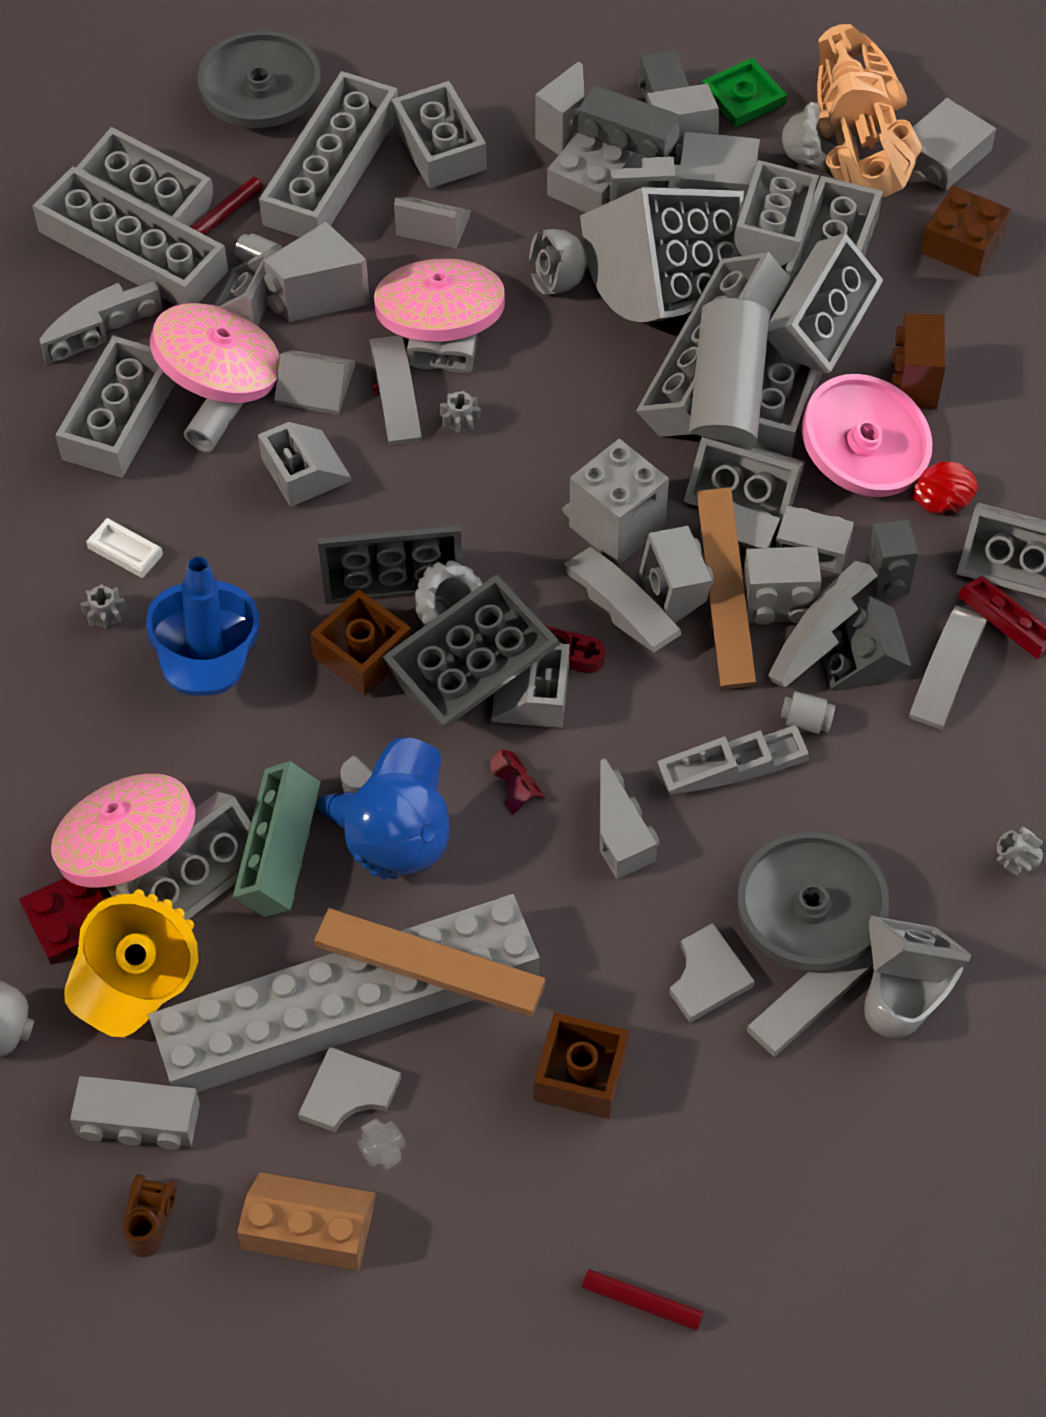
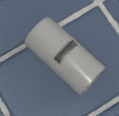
M207 398L185 429V439L194 448L203 452H211L244 403H227Z

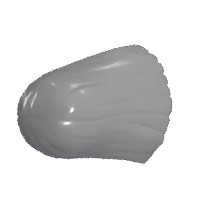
M963 967L940 983L874 972L864 1004L866 1022L874 1032L890 1039L908 1037L917 1030L951 992L962 974Z

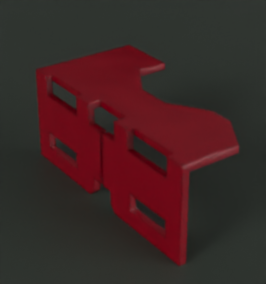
M499 749L490 759L493 775L503 778L508 784L509 798L504 803L512 815L532 796L546 798L534 779L527 775V769L513 751ZM513 769H515L518 773V777H516L513 773ZM522 781L526 784V786L528 787V789H529L530 791L527 790V788H526L525 785L522 783Z

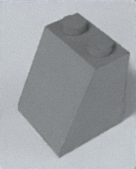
M324 222L264 259L266 274L264 275V281L268 288L267 302L273 312L276 314L280 313L288 322L361 307L370 303L366 259L327 222Z

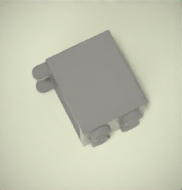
M618 439L570 477V501L562 507V511L569 518L570 528L616 566H619L646 544L649 533L662 531L666 527L669 478L621 439Z

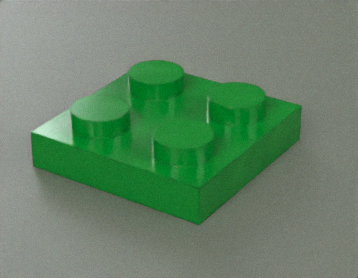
M753 57L702 80V84L708 83L719 110L735 128L785 105L787 101V94Z

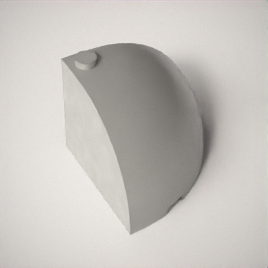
M641 187L580 215L587 264L593 282L603 300L618 315L635 322L662 321L691 312L721 259L739 256L734 235L744 204V191Z

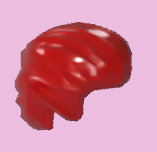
M941 461L923 471L918 482L913 487L910 498L932 514L943 515L947 511L957 514L966 508L977 494L978 481L974 474L962 464Z

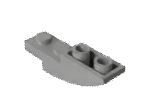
M151 281L124 292L120 284L117 283L87 297L70 308L39 339L46 365L107 343L105 332L163 311L156 283Z

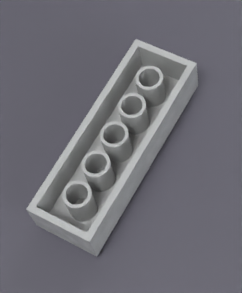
M343 71L339 73L259 198L263 226L302 237L324 222H327L330 226L332 225L393 126L392 99L398 97L397 88Z
M74 166L32 206L40 233L139 286L154 281L159 289L160 297L176 306L199 303L228 272L225 246Z
M769 252L725 258L719 262L636 410L659 437L691 434L689 433L702 307L713 300L737 298L762 305L771 316L778 301L783 297L784 290L791 278Z

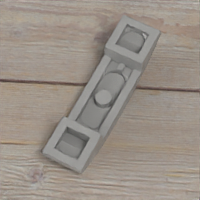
M397 335L369 339L383 408L388 445L422 441L413 383L403 337Z
M955 605L920 684L909 714L910 719L943 730L963 676L988 622L982 615Z

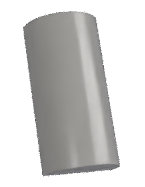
M113 127L105 133L76 167L188 227L207 213L212 200L213 183L210 177Z
M760 160L757 161L734 235L735 245L742 256L769 252L780 266L785 265L794 258L800 245L819 175Z
M723 298L708 302L702 307L689 433L752 448L757 444L770 318L768 310L762 305L744 299Z

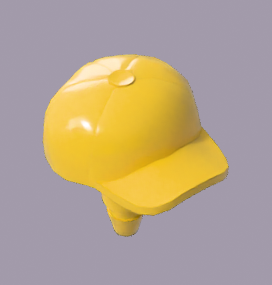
M140 889L135 890L133 894H116L100 901L88 913L80 928L78 953L69 972L64 990L65 1003L69 1010L97 1030L111 1037L123 1038L134 1033L149 1020L148 1014L156 1012L163 1003L184 991L192 980L199 963L198 944L192 932L194 922L183 918L185 915L184 910L181 908L173 909L172 901L169 899L158 902L155 894H149L146 897Z

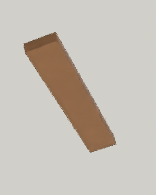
M727 487L697 491L705 565L710 566L714 576V584L710 587L709 599L720 689L756 686L732 489Z
M328 908L314 939L315 947L529 1017H533L546 984V978L330 908Z

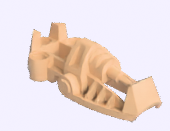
M851 24L833 26L824 32L818 42L820 66L817 91L818 104L822 110L817 127L821 136L825 137L826 140L836 137L838 146L827 154L826 164L835 179L883 191L882 198L887 197L905 187L914 168L916 157L922 149V145L910 122L901 119L897 120L894 112L907 106V95L888 59L864 33L862 34ZM863 54L866 69H863L859 61L852 58ZM880 125L882 133L878 136L876 127ZM859 135L863 148L869 146L870 149L875 148V143L881 141L884 150L860 160L855 136Z

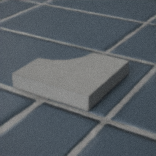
M713 923L681 940L680 947L686 958V968L681 979L670 987L669 994L690 1023L754 987L755 981Z
M329 1047L298 1113L299 1120L336 1132L342 1122L356 1112L371 1109L387 1112L401 1080V1072Z

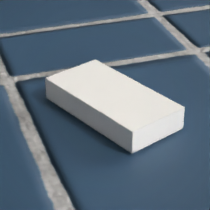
M108 518L104 520L86 541L88 549L142 579L163 555L160 546Z

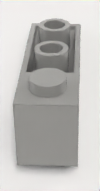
M606 758L600 760V852L615 878L619 879L655 863L657 846L660 843L652 826L647 827L642 820V811L637 800L634 797L629 798L625 792V783L618 769L612 770Z

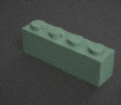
M291 761L264 770L233 894L234 899L263 917L290 911L321 783Z

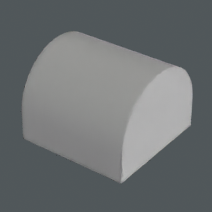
M354 755L344 762L340 770L343 794L346 792L356 793L372 774V771Z

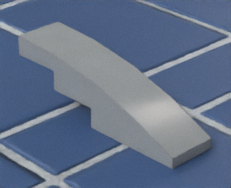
M589 547L564 563L566 574L587 588L589 599L610 613L612 623L652 652H656L682 635L680 628L635 581L594 548Z
M855 560L811 605L784 643L768 674L771 682L783 687L788 686L839 643L832 631L858 610L851 598L878 576L871 565Z
M792 725L765 736L759 730L727 742L724 736L659 760L657 763L668 792L671 795L705 790L749 780L809 761L810 757L797 725Z

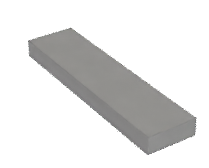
M872 949L863 957L847 966L828 971H809L747 1027V1032L773 1057L777 1056L874 968Z

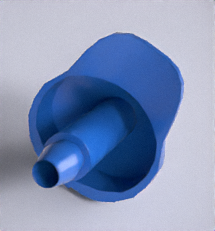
M194 557L189 560L183 583L169 587L159 593L150 603L146 615L147 638L158 655L164 679L171 688L179 693L191 696L216 695L224 693L235 686L241 677L247 656L257 643L260 621L255 601L237 586L216 581L208 561L203 557Z
M396 738L386 746L370 778L356 793L324 794L317 799V812L336 822L340 827L345 828V841L349 852L356 862L361 863L364 869L370 870L371 876H379L382 880H386L389 877L397 879L402 875H413L428 870L443 855L448 844L450 831L448 808L444 798L437 790L441 767L440 752L435 747L415 738Z

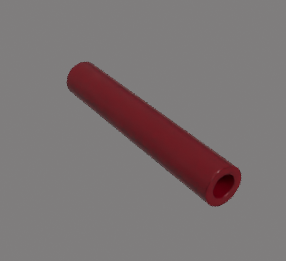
M253 176L191 225L190 228L206 235L263 190L262 182Z
M588 1269L582 1284L583 1289L698 1331L704 1312L591 1269Z

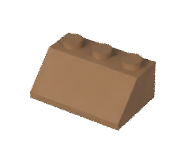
M260 1172L246 1195L237 1230L241 1249L359 1271L375 1204L376 1192Z

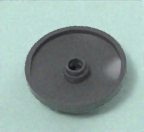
M268 30L243 32L216 44L202 59L197 75L200 97L206 108L222 121L246 128L273 127L299 117L315 102L321 88L319 61L309 46L291 35Z
M797 832L770 841L750 858L739 880L737 910L740 923L748 938L770 959L798 970L828 971L847 966L871 950L869 920L871 916L888 917L889 891L885 877L877 863L856 844L829 833Z

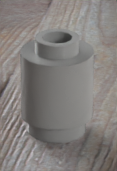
M254 233L250 235L243 234L236 243L235 256L240 259L241 263H244L270 249L276 253L282 249V246Z
M794 691L792 698L785 696L780 717L787 719L785 726L788 727L797 725L800 730L819 734L820 731L829 733L836 705L827 703L828 699Z

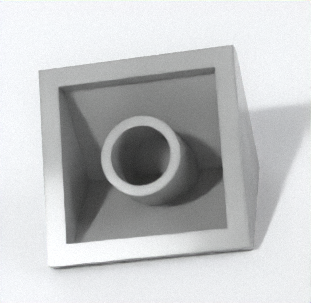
M708 83L646 94L648 104L681 115L679 139L669 154L676 153L677 144L683 145L685 132L719 135V108Z
M414 197L395 198L396 235L457 249L471 210Z
M270 249L234 267L214 306L235 312L258 326L269 305L267 302L268 288L264 281V275H266L264 259L275 252Z
M297 350L281 353L274 399L275 404L339 415L355 368V360Z
M877 916L870 917L869 931L874 972L940 983L970 961L971 954L936 927Z

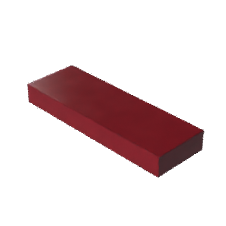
M984 576L976 578L961 588L958 594L960 599L1037 660L1046 655V625Z

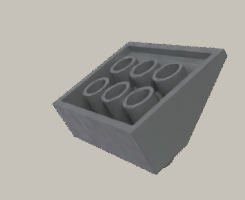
M460 525L317 538L325 604L344 603L358 589L373 600L415 596V592L418 590L419 579L424 577V572L428 567H433L437 562L445 565L448 561H455L463 566Z
M496 574L382 657L392 679L419 708L445 729L559 646L560 642Z

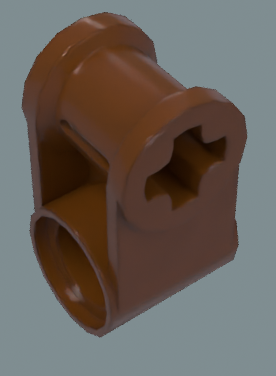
M137 1174L134 1177L121 1226L128 1250L133 1255L148 1257L159 1250L168 1219L173 1212L178 1188L176 1181L170 1180L168 1183L146 1180L144 1175ZM140 1228L151 1229L143 1237L133 1236L134 1232Z

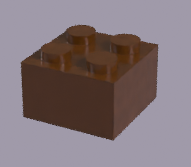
M952 185L925 227L921 254L979 277L1005 236L1011 208Z
M905 313L903 326L896 327L895 346H899V348L893 347L891 367H895V372L897 373H893L891 384L907 394L919 408L937 409L946 368L945 315Z
M358 589L310 633L313 657L365 696L390 673L382 656L411 636V627Z
M554 1012L534 1079V1101L610 1119L629 1049L630 1030Z

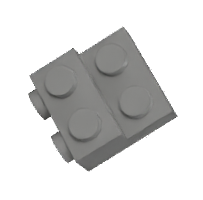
M674 157L641 158V168L610 169V202L641 187L679 189L675 185L681 184L680 165H674Z

